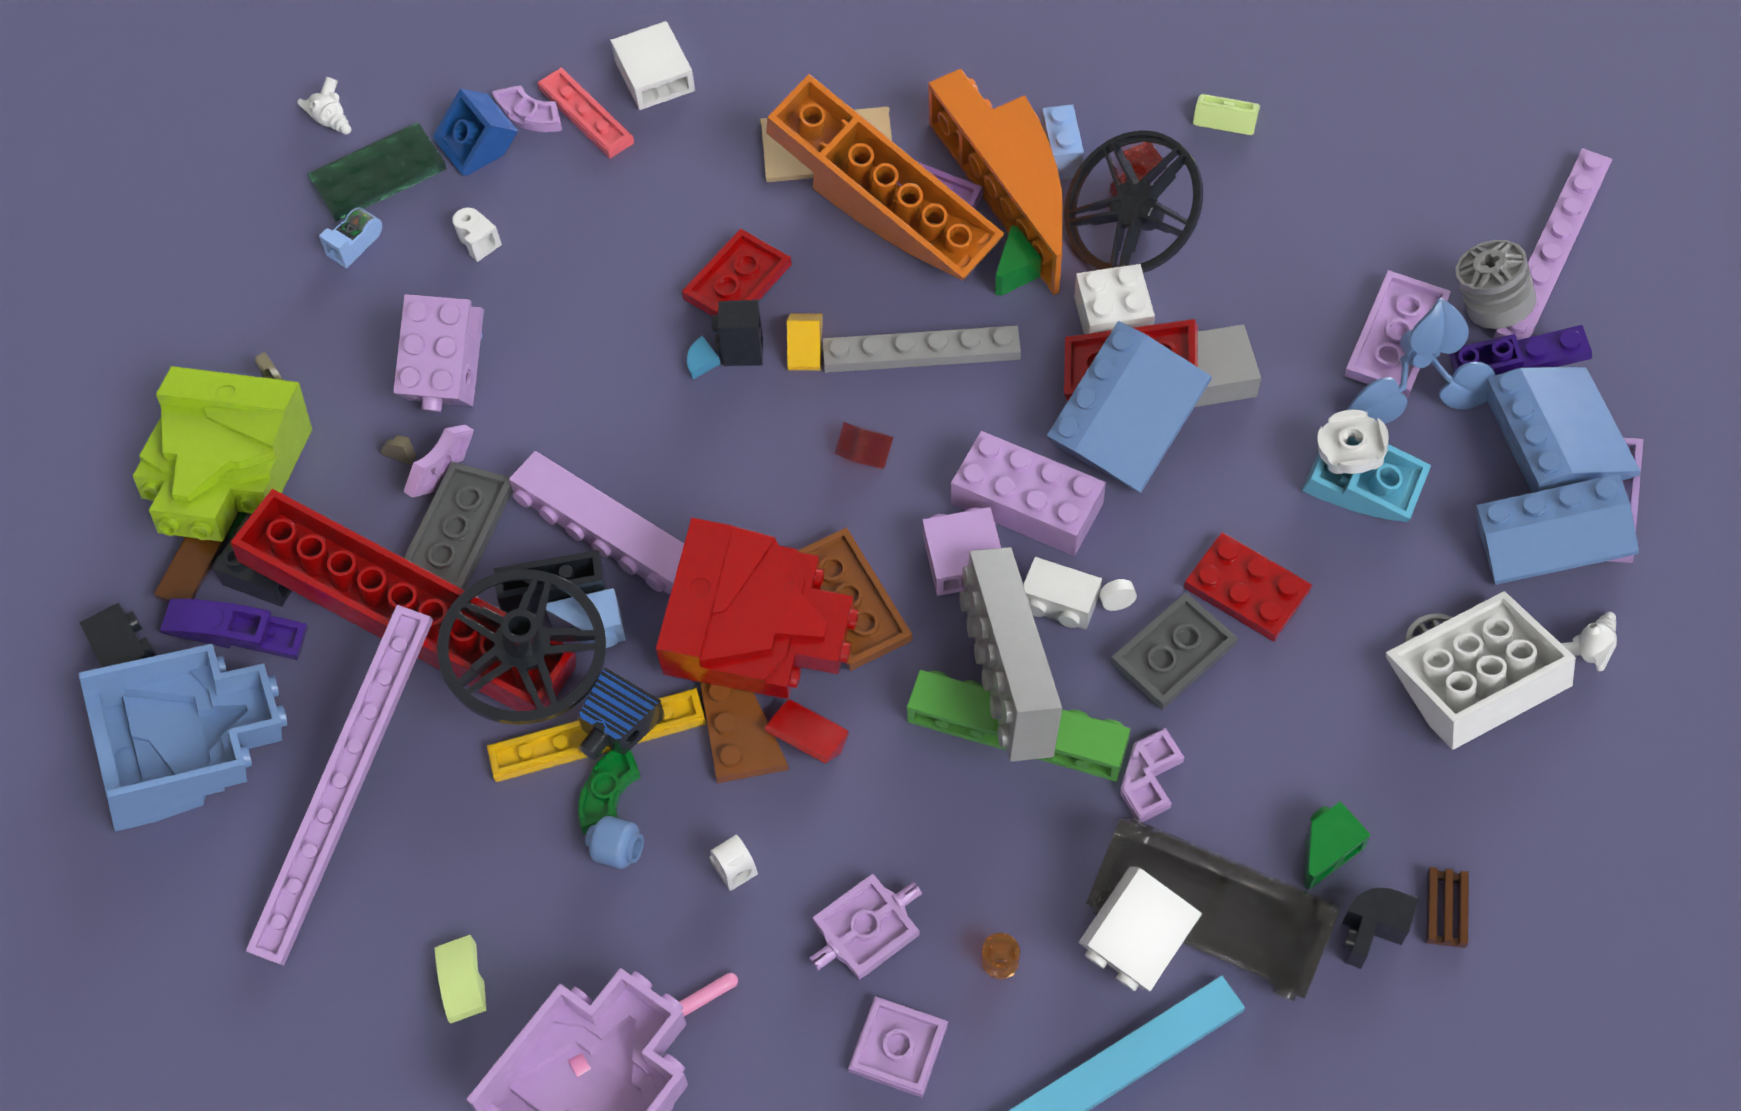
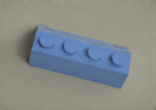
M1620 473L1476 505L1477 528L1495 585L1639 554L1631 505Z

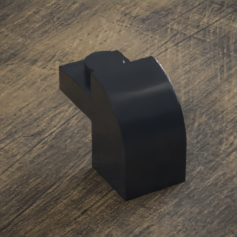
M1373 888L1358 895L1351 903L1342 924L1350 927L1343 946L1344 949L1350 950L1346 964L1361 969L1368 956L1374 936L1402 945L1409 933L1419 898L1391 888Z

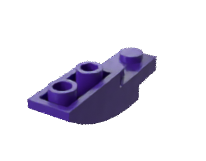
M1582 324L1517 340L1515 334L1466 345L1457 352L1448 355L1454 372L1466 363L1482 362L1489 365L1495 375H1499L1518 368L1559 367L1592 359V350Z
M170 599L160 633L228 649L233 645L298 660L308 626L306 623L272 616L271 611L244 605L200 599Z

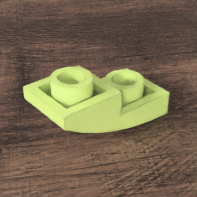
M467 935L435 947L440 992L449 1023L451 1024L486 1011L484 980L478 973L477 948L472 936Z

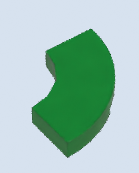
M612 749L592 768V773L588 777L584 788L581 789L578 803L579 822L583 835L587 834L591 825H596L604 816L618 818L617 806L621 794L628 785L641 778L631 750L622 755Z

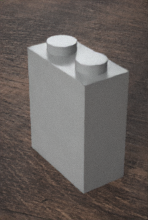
M1245 325L1199 331L1198 368L1211 375L1212 379L1195 407L1257 397L1261 375Z

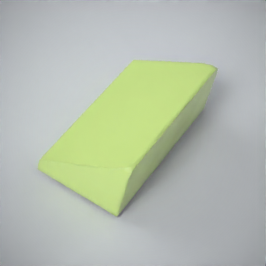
M1201 94L1196 103L1193 124L1201 127L1253 135L1260 105Z

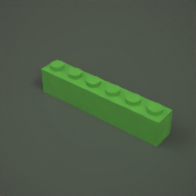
M919 671L907 705L908 723L1006 750V747H1000L998 719H993L991 716L990 691H984L983 685L976 681H959L949 678L948 675L940 671ZM1062 709L1054 757L1038 760L1117 782L1128 746L1131 728L1124 727L1122 723L1116 720L1106 719L1103 721L1089 717L1080 710L1072 709L1067 711Z

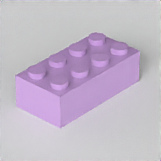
M981 431L951 482V504L964 510L973 507L980 509L991 507L995 523L1075 557L1103 505L1106 482Z

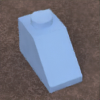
M614 588L586 594L595 605L602 619L606 636V648L612 647L618 642L626 641ZM573 597L547 603L546 612L551 626L554 628L593 630L586 612ZM595 640L579 642L583 644L595 643Z

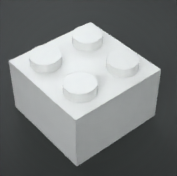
M1140 264L1076 273L1074 298L1084 334L1111 331L1118 321L1132 328L1154 325L1155 315Z

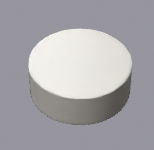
M1118 579L1107 583L1099 593L1103 607L1110 611L1124 609L1134 603L1137 598L1132 582L1125 579Z

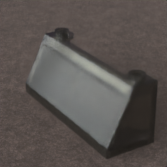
M1132 817L1120 818L1086 902V905L1094 908L1092 914L1097 916L1129 867L1141 868L1202 913L1183 941L1184 944L1267 979L1271 984L1275 985L1273 992L1281 997L1295 1001L1296 996L1305 999L1339 915V904Z

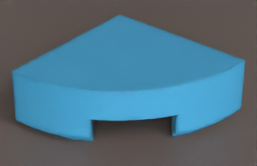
M703 336L698 338L688 351L687 365L691 378L694 380L720 365L719 356Z

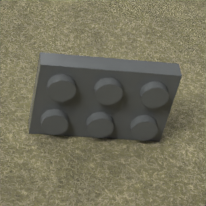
M1185 592L1111 657L1110 664L1156 706L1163 710L1237 644L1238 637Z

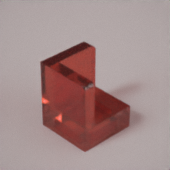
M844 422L834 454L852 462L883 469L886 465L894 437L875 429Z

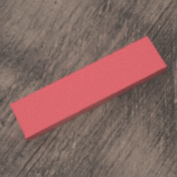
M562 67L537 82L539 90L550 101H556L557 108L610 159L634 144L633 136Z

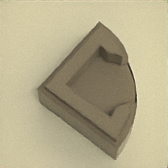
M265 352L255 357V362L263 378L283 380Z
M398 435L392 440L391 438L387 439L381 448L383 456L409 465L416 458V453L409 437Z

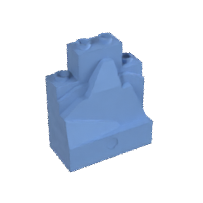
M213 644L78 673L115 832L157 822L203 806L207 795L225 791V788L228 786L247 782L246 768L252 767L249 749L282 741V727L287 726L283 705L276 706L274 697L279 696L275 676L267 675L265 664L227 671L223 655L216 657Z

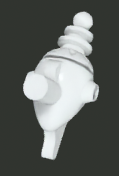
M326 76L321 93H314L307 100L298 99V104L319 124L331 127L343 134H349L351 127L346 116L343 114L339 95L334 93L338 81Z
M1606 612L1594 623H1590L1585 627L1580 635L1575 636L1573 642L1561 644L1574 656L1581 655L1586 662L1595 663L1597 671H1603L1617 645V635L1615 633L1616 615L1613 612Z

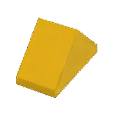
M790 313L787 319L788 370H821L823 313Z

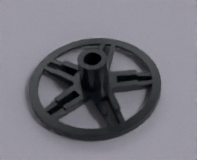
M1127 132L1101 144L1079 166L1070 183L1065 200V227L1075 251L1084 261L1098 270L1129 266L1132 252L1135 253L1141 229L1144 231L1158 229L1178 237L1161 254L1140 263L1142 272L1145 273L1166 263L1186 244L1201 214L1203 182L1198 165L1189 151L1178 141L1159 132ZM1149 142L1163 145L1172 150L1139 181L1121 147L1134 143ZM1113 151L1127 178V181L1123 183L1120 181L1117 169L1110 155ZM1178 155L1179 157H1178L1177 159H1175V160L1167 167V165ZM1106 157L1117 196L1077 208L1079 194L1086 178L1093 168ZM1184 164L1188 168L1193 186V201L1188 219L1158 202V197L1176 178L1175 174ZM1159 176V178L1153 183V185H1151L1150 183H1152ZM1110 207L1109 212L1090 214L1076 218L1077 214H1081L1088 211H1096L1099 209ZM1166 214L1184 224L1183 230L1162 222L1164 215ZM1117 222L1110 263L1098 259L1088 250L1081 239L1077 226L1088 224L1095 226ZM1125 229H1128L1127 234H1126V238H1125V241H1124V244H1123V248H1122V243H1123V238H1124ZM1122 249L1119 265H1117L1119 251H1121Z
M528 569L510 570L493 574L476 582L453 602L439 630L437 653L441 673L448 688L465 707L479 716L495 722L525 725L540 723L558 717L571 710L588 695L599 678L604 665L606 636L602 619L595 605L573 583L544 571ZM512 581H531L527 592H524L519 608L510 611L504 617L485 607L480 608L470 603L474 597L496 585ZM542 582L545 585L535 617L529 609L538 584ZM551 585L566 592L581 605L589 617L593 630L544 628L542 626ZM464 610L469 614L477 617L478 619L498 628V630L495 633H493L489 629L485 628L484 626H482L474 620L472 621L460 612ZM456 619H459L495 644L493 648L471 665V669L459 679H457L449 659L450 633ZM595 640V643L579 645L574 643L551 646L550 641ZM594 650L591 666L584 679L570 694L557 702L544 656ZM497 660L501 663L500 666L483 676L480 681L468 689L464 688V686L482 674ZM515 666L537 709L529 711L504 710L490 706L478 700L472 694ZM536 668L550 702V705L546 707L543 706L528 674V671Z

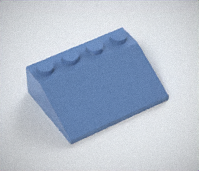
M1118 321L1050 429L1047 437L1062 451L1141 493L1212 377L1146 334Z
M1586 367L1518 368L1487 378L1488 404L1531 493L1619 473L1622 480L1640 475L1641 471Z

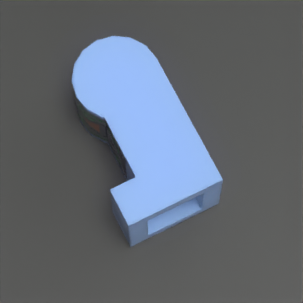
M362 208L353 209L347 215L345 221L341 222L333 231L327 228L319 235L326 256L347 269L379 237L382 231V222Z

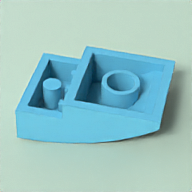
M1350 437L1346 444L1356 446L1361 442H1357L1355 437ZM1388 444V451L1381 467L1363 473L1335 474L1329 470L1328 465L1321 459L1318 452L1302 491L1320 500L1357 513L1387 520L1408 522L1431 465Z

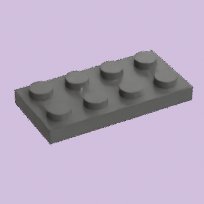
M451 461L404 559L466 590L513 492L509 481L510 477Z

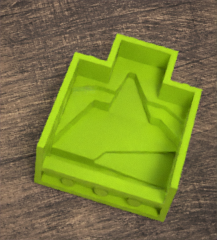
M171 366L156 393L161 407V417L139 455L141 461L133 474V478L141 499L153 501L149 512L158 533L168 536L176 535L197 538L199 540L223 542L238 512L253 514L272 488L282 493L312 431L299 382Z

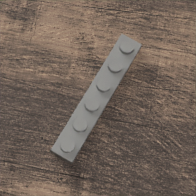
M1018 325L823 338L825 373L1021 360Z

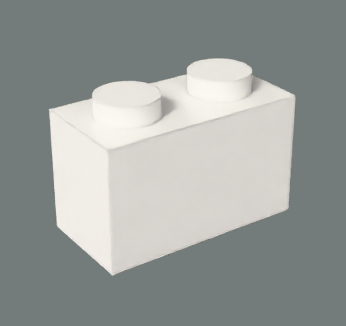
M1035 557L1023 586L1033 616H1045L1058 620L1066 627H1079L1086 630L1099 599L1102 578Z

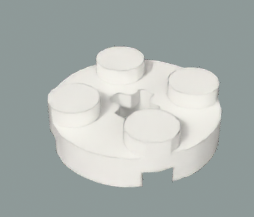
M1345 410L1335 413L1328 418V423L1323 429L1321 426L1318 432L1319 455L1328 465L1329 470L1335 474H1356L1377 469L1384 463V457L1388 451V430L1379 418L1376 421L1368 417V412L1362 410ZM1350 437H1355L1357 442H1361L1356 446L1346 444Z

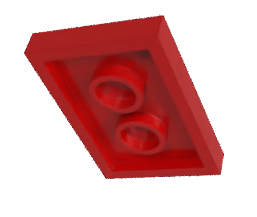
M740 229L682 290L683 299L711 316L718 314L719 301H759L792 265L791 257L747 231Z
M1221 532L1185 580L1184 589L1274 642L1310 593L1313 584Z

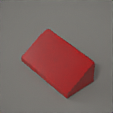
M787 700L766 724L764 729L766 732L823 763H827L841 754L849 735L847 729L793 700Z

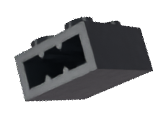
M248 513L242 523L236 526L232 539L252 514ZM230 542L215 560L213 571L223 586L283 607L292 590L238 562Z

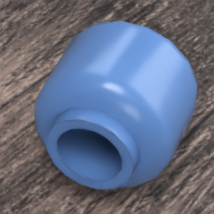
M604 816L596 825L590 826L586 834L585 844L589 847L590 857L594 862L616 869H624L631 863L638 861L643 850L644 837L640 834L639 828L634 822L613 816Z

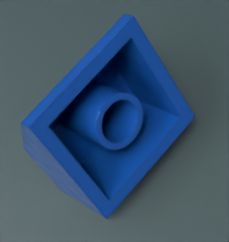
M460 88L432 138L459 172L467 176L504 156L518 130L488 94Z

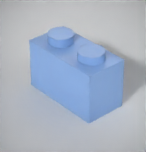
M1072 104L1042 108L1041 125L1049 140L1057 165L1059 179L1073 178L1079 166L1083 163L1084 150L1074 106Z

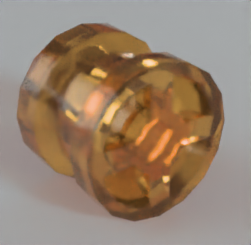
M1002 932L994 933L987 937L981 951L982 967L986 974L995 979H1007L1014 975L1020 962V947L1016 939ZM997 960H1004L1006 963H1004V962H997V963H995V962H996Z

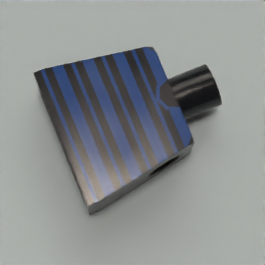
M605 667L579 712L578 719L581 727L588 734L579 745V749L593 760L599 757L606 746L619 754H626L665 717L661 700Z

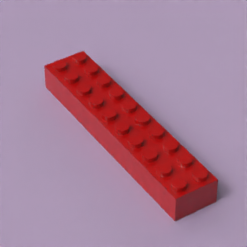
M272 488L230 542L237 561L381 639L397 605L430 616L433 622L417 658L441 670L437 653L439 630L447 611L465 590ZM474 597L470 601V603L480 608L485 607L503 617L507 614L478 597ZM464 610L460 612L464 616L468 617L472 621L474 620L478 622L479 624L489 629L493 633H495L498 630V628L478 619L477 617L469 614ZM456 619L449 639V659L457 679L471 669V665L495 645L494 642L459 619ZM550 641L551 646L565 645L561 641ZM576 653L544 656L556 697L577 667ZM497 660L467 685L471 687L480 681L483 676L500 666L501 663ZM515 666L478 690L515 711L537 709ZM538 669L528 671L543 706H549L550 702Z

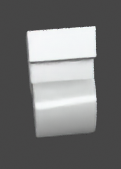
M462 208L454 214L453 224L461 243L467 246L469 255L476 262H479L502 245L496 226L477 210Z
M737 834L710 850L712 855L709 857L710 861L729 891H732L758 874L749 851Z

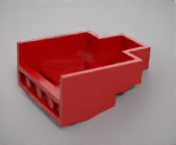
M691 517L658 638L656 652L663 675L789 699L791 688H798L801 667L839 675L841 663L847 664L849 660L851 642L846 641L849 630L855 631L859 610L854 609L853 596L821 590L825 570L820 569L819 556L801 553L795 548L779 546L776 537L729 524Z

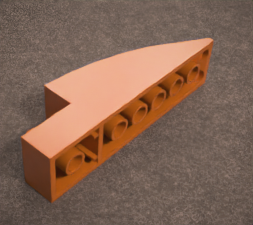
M961 68L928 82L929 125L972 183L983 187L984 193L982 198L1006 231L1009 233L1011 225L1018 226L1041 256V279L1053 295L1058 294L1062 262V189L1049 140L1026 96H1021L993 109L991 102L987 98L984 99L978 92L975 81L972 78H968Z
M810 74L767 117L766 134L814 172L812 188L886 241L962 281L1005 234Z

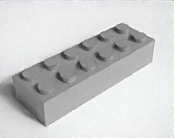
M1012 548L969 551L968 566H963L962 570L965 591H960V607L962 612H967L968 614L967 632L969 638H974L976 642L974 645V655L976 663L982 664L983 667L982 684L984 691H990L991 694L990 712L992 718L998 719L999 722L998 740L1000 747H1006L1010 762L1054 757L1062 705Z

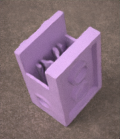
M405 294L393 393L409 401L422 402L421 410L428 412H441L442 404L473 406L484 309L472 307L471 300Z

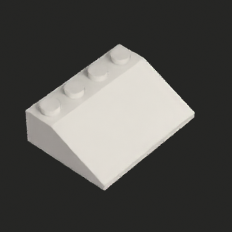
M1505 591L1386 652L1387 660L1428 725L1452 750L1572 687L1576 660L1572 653Z

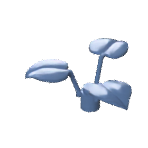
M1438 298L1431 310L1418 321L1412 330L1406 332L1400 340L1401 347L1405 353L1400 358L1402 363L1400 385L1398 386L1397 381L1391 377L1375 380L1352 400L1347 410L1368 412V417L1376 421L1379 418L1384 424L1397 419L1404 412L1408 403L1406 396L1402 392L1407 388L1409 364L1417 368H1424L1432 363L1440 375L1448 381L1439 391L1440 398L1447 406L1460 410L1475 408L1487 402V378L1496 375L1489 365L1482 362H1470L1460 366L1454 372V375L1451 376L1439 363L1436 357L1440 355V352L1451 354L1463 347L1468 339L1469 329L1462 314L1449 302Z

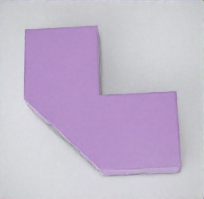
M1166 728L1134 743L1122 782L1120 795L1138 824L1171 808L1172 803L1155 776L1183 763L1184 756Z

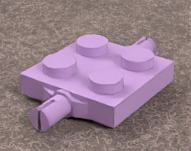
M874 874L868 876L812 917L813 923L825 937L827 944L816 954L809 957L812 965H815L816 970L820 971L821 968L837 958L848 966L858 980H861L919 936V929L907 916L905 909L906 905L922 895L919 887H916V884L912 881L900 892L894 894L886 889Z

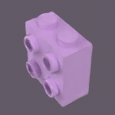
M973 507L960 513L949 515L936 514L928 519H922L923 540L937 596L965 591L962 570L963 566H968L969 551L1001 548L991 507L981 509Z

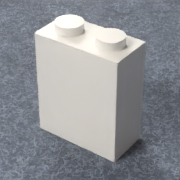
M667 21L611 40L614 60L639 110L695 91L692 69Z
M1129 867L1078 943L1087 949L1084 956L1103 969L1108 964L1119 972L1116 979L1134 992L1138 987L1151 991L1202 913L1141 868Z

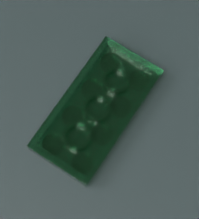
M419 122L318 168L308 173V176L335 222L346 218L353 209L358 207L365 209L446 170L447 167L445 161Z

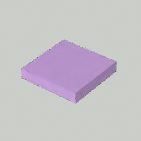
M875 996L848 1071L923 1098L948 1027V1021Z

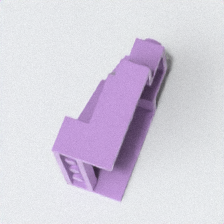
M622 968L618 970L593 1003L580 989L574 987L570 991L559 984L466 1100L474 1111H672L674 1103L687 1088L688 1082L683 1073L685 1067L669 1054H666L663 1058L662 1056L686 1026V1021L681 1011L683 1006L667 993L661 997L652 991V984L638 972L634 971L630 975ZM582 1053L591 1069L577 1077L568 1060Z

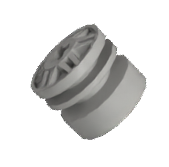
M1509 240L1486 241L1468 249L1459 258L1455 267L1456 278L1460 291L1463 294L1467 315L1474 324L1492 329L1509 327L1524 320L1533 311L1537 302L1536 291L1532 276L1530 275L1526 253L1519 244Z

